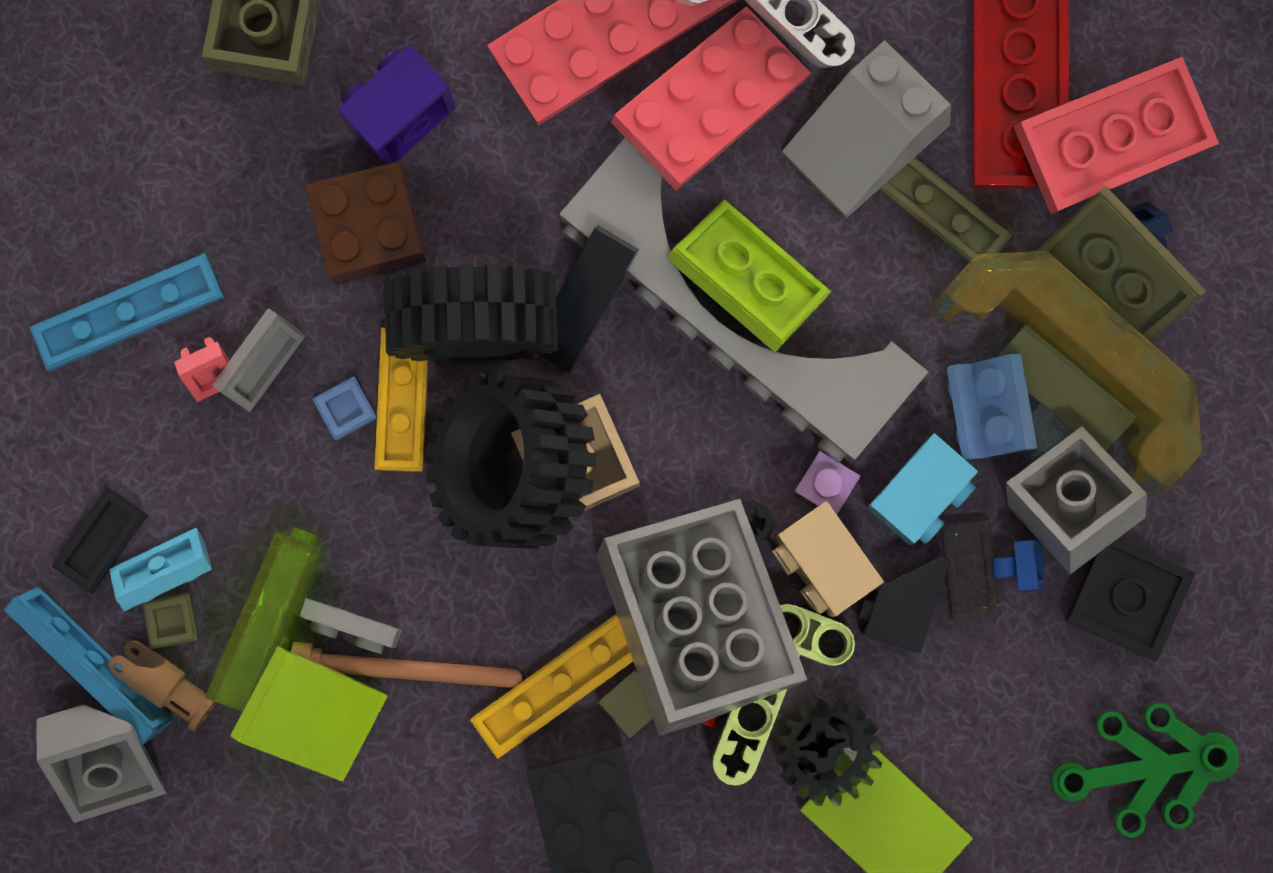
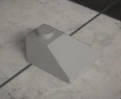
M79 705L36 719L37 762L74 823L167 794L162 778L131 723L86 705Z

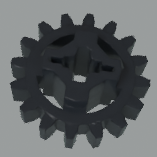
M819 699L817 711L813 713L805 706L801 707L800 713L803 719L799 723L788 719L786 725L792 731L790 736H780L777 740L786 749V752L776 756V761L783 768H786L781 774L782 779L790 786L794 785L792 790L799 797L804 799L809 796V799L817 806H822L826 796L835 806H840L842 794L846 792L854 799L859 798V791L856 786L860 782L872 786L874 781L867 774L869 768L876 769L882 766V762L873 755V752L883 748V743L879 738L873 736L878 728L870 718L865 719L866 714L858 706L855 705L849 710V706L842 699H837L832 709L823 699ZM838 724L850 727L854 730L855 734L851 735L848 731L841 732L838 729ZM808 769L811 773L817 772L821 777V781L809 778L804 770Z

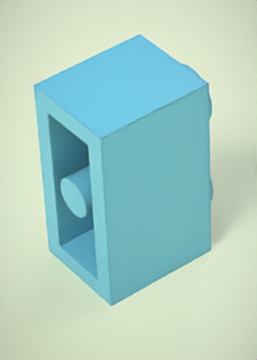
M934 433L928 437L867 506V509L909 546L915 544L918 539L926 544L943 526L944 522L939 518V515L951 503L958 508L976 488L970 480L978 471Z

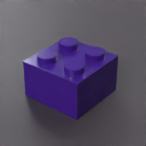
M410 44L402 52L397 49L389 53L379 63L377 67L379 72L366 84L361 81L353 85L343 95L341 99L343 104L338 108L351 133L381 165L399 161L456 109L449 86Z

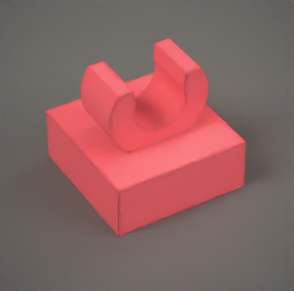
M210 337L204 339L207 347L192 354L186 347L181 350V359L174 362L179 377L197 402L219 392L211 385L230 361L218 341L214 342Z

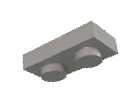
M305 598L299 617L311 621L309 630L336 639L340 630L357 636L354 643L355 646L382 654L384 646L396 648L402 629Z

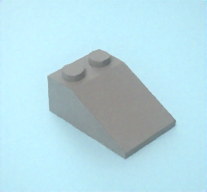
M884 40L845 76L783 149L782 153L847 219L950 126L951 104Z

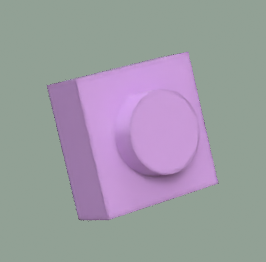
M819 451L794 493L817 507L827 501L834 512L838 514L859 480L860 475Z

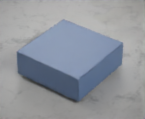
M355 376L312 399L335 441L377 420V416Z

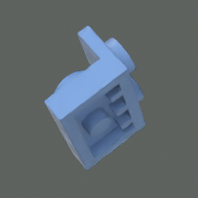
M1008 354L972 364H955L947 367L948 391L953 403L957 426L956 438L961 449L962 458L965 460L986 459L1037 449L1021 354Z

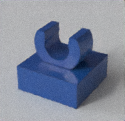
M1040 541L1014 542L1015 557L993 559L995 578L1017 577L1018 591L1046 589L1042 543Z

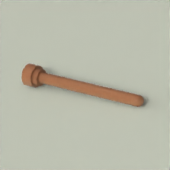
M294 641L291 649L292 653L344 675L514 688L523 681L522 673L517 669L324 654L322 648H314V643Z

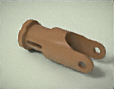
M129 641L124 647V653L127 658L120 655L113 656L109 660L110 671L158 708L167 707L189 723L188 728L195 732L217 704L219 696L214 693L208 695L186 679L184 671L160 654L150 650L138 641ZM133 648H136L139 654L134 653ZM116 664L121 665V666H122V670H119V669L116 667Z

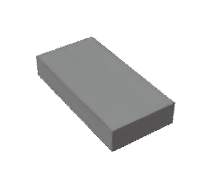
M268 308L211 386L248 412H251L306 336Z

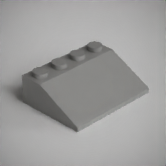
M741 499L604 538L597 553V558L659 736L705 722L807 680Z

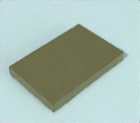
M1107 186L1103 187L1037 249L1135 353L1206 292L1197 280Z

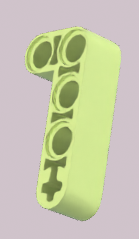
M780 605L782 612L793 614L799 622V631L792 638L799 657L803 656L830 666L843 664L850 659L854 652L855 640L848 627L796 605ZM827 630H835L840 633L844 641L842 652L834 658L826 657L819 649V638ZM787 689L753 702L759 704L765 714L763 724L756 730H745L739 724L738 713L741 707L728 713L711 761L713 770L721 781L736 786L744 784L752 778ZM731 730H734L744 738L757 740L754 749H751L747 744L744 745L741 758L747 763V767L745 770L736 769L733 776L726 774L727 766L721 762L723 754L732 755L738 743L737 740L728 739Z

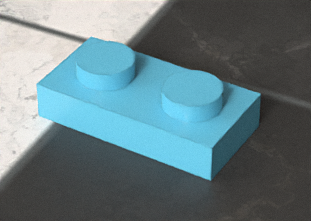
M194 528L109 570L115 599L123 611H126L141 603L149 602L156 596L185 582L195 580L200 575L212 570L206 544L198 529Z

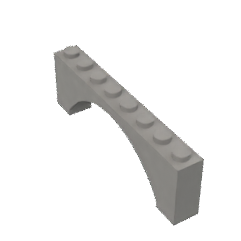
M624 138L559 214L561 223L566 226L561 231L562 234L575 246L583 250L592 231L599 225L640 249L625 275L638 286L634 291L635 295L651 309L656 311L661 305L675 317L670 322L671 325L684 337L692 341L698 336L711 347L707 352L708 356L720 367L729 371L734 366L748 378L743 383L744 386L756 397L764 402L771 397L785 408L780 415L792 427L801 433L807 427L821 438L817 446L837 463H840L843 458L852 463L926 376L928 371L892 341L882 351L861 356L836 359L804 358L779 352L775 353L772 350L760 347L738 336L718 322L700 304L688 288L678 268L666 259L671 250L667 242L662 218V176Z

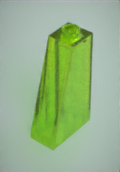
M295 527L291 528L289 535L275 532L205 696L206 699L243 712L277 646L288 651L291 650L302 620L299 615L305 598L309 599L328 550L316 545L319 536Z

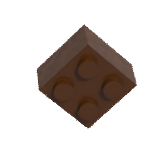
M399 161L305 185L328 277L335 285L427 262L405 174Z

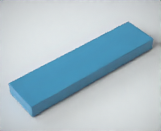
M204 253L29 328L45 368L51 372L225 297L208 256Z
M37 587L13 598L4 609L108 712L118 719L131 723L142 744L161 733L174 720L173 716L164 707L158 708L117 678L109 669V660L112 657L40 588ZM116 664V667L119 670H122V667L119 664Z

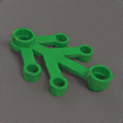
M1151 703L1142 712V721L1145 727L1154 732H1164L1188 750L1168 755L1128 727L1125 718L1120 713L1105 711L1099 714L1095 720L1096 733L1105 740L1117 742L1141 760L1085 769L1077 763L1065 762L1053 770L1050 777V785L1054 794L1060 799L1076 802L1085 798L1090 789L1144 780L1127 806L1119 809L1113 818L1114 828L1119 834L1134 838L1143 833L1146 826L1145 815L1172 775L1192 771L1176 798L1166 801L1161 808V818L1167 826L1175 829H1184L1192 823L1194 818L1192 808L1210 781L1225 780L1237 769L1239 752L1235 743L1221 733L1210 732L1199 735L1176 719L1173 710L1164 703ZM1157 708L1162 709L1166 715L1164 724L1159 727L1153 725L1150 718L1153 710ZM1110 716L1114 717L1119 725L1117 732L1113 735H1108L1103 730V722ZM1213 748H1218L1223 755L1222 762L1217 766H1212L1208 761V753ZM1071 773L1077 774L1080 778V786L1073 792H1069L1064 785L1066 776ZM1175 805H1181L1185 811L1184 818L1178 823L1172 822L1169 816L1171 808ZM1128 813H1133L1137 818V825L1131 831H1125L1121 824L1122 818Z

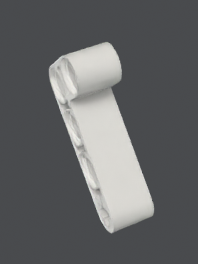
M707 0L676 1L684 6L693 7L706 2ZM744 0L805 59L817 67L830 68L841 65L849 60L854 52L855 41L853 34L819 0ZM789 1H796L804 8L805 19L800 26L792 25L785 17V7ZM819 21L821 25L813 30L816 34L805 38L803 34L815 27ZM833 36L836 40L833 49L837 54L824 55L822 50L826 44L821 38L826 39Z

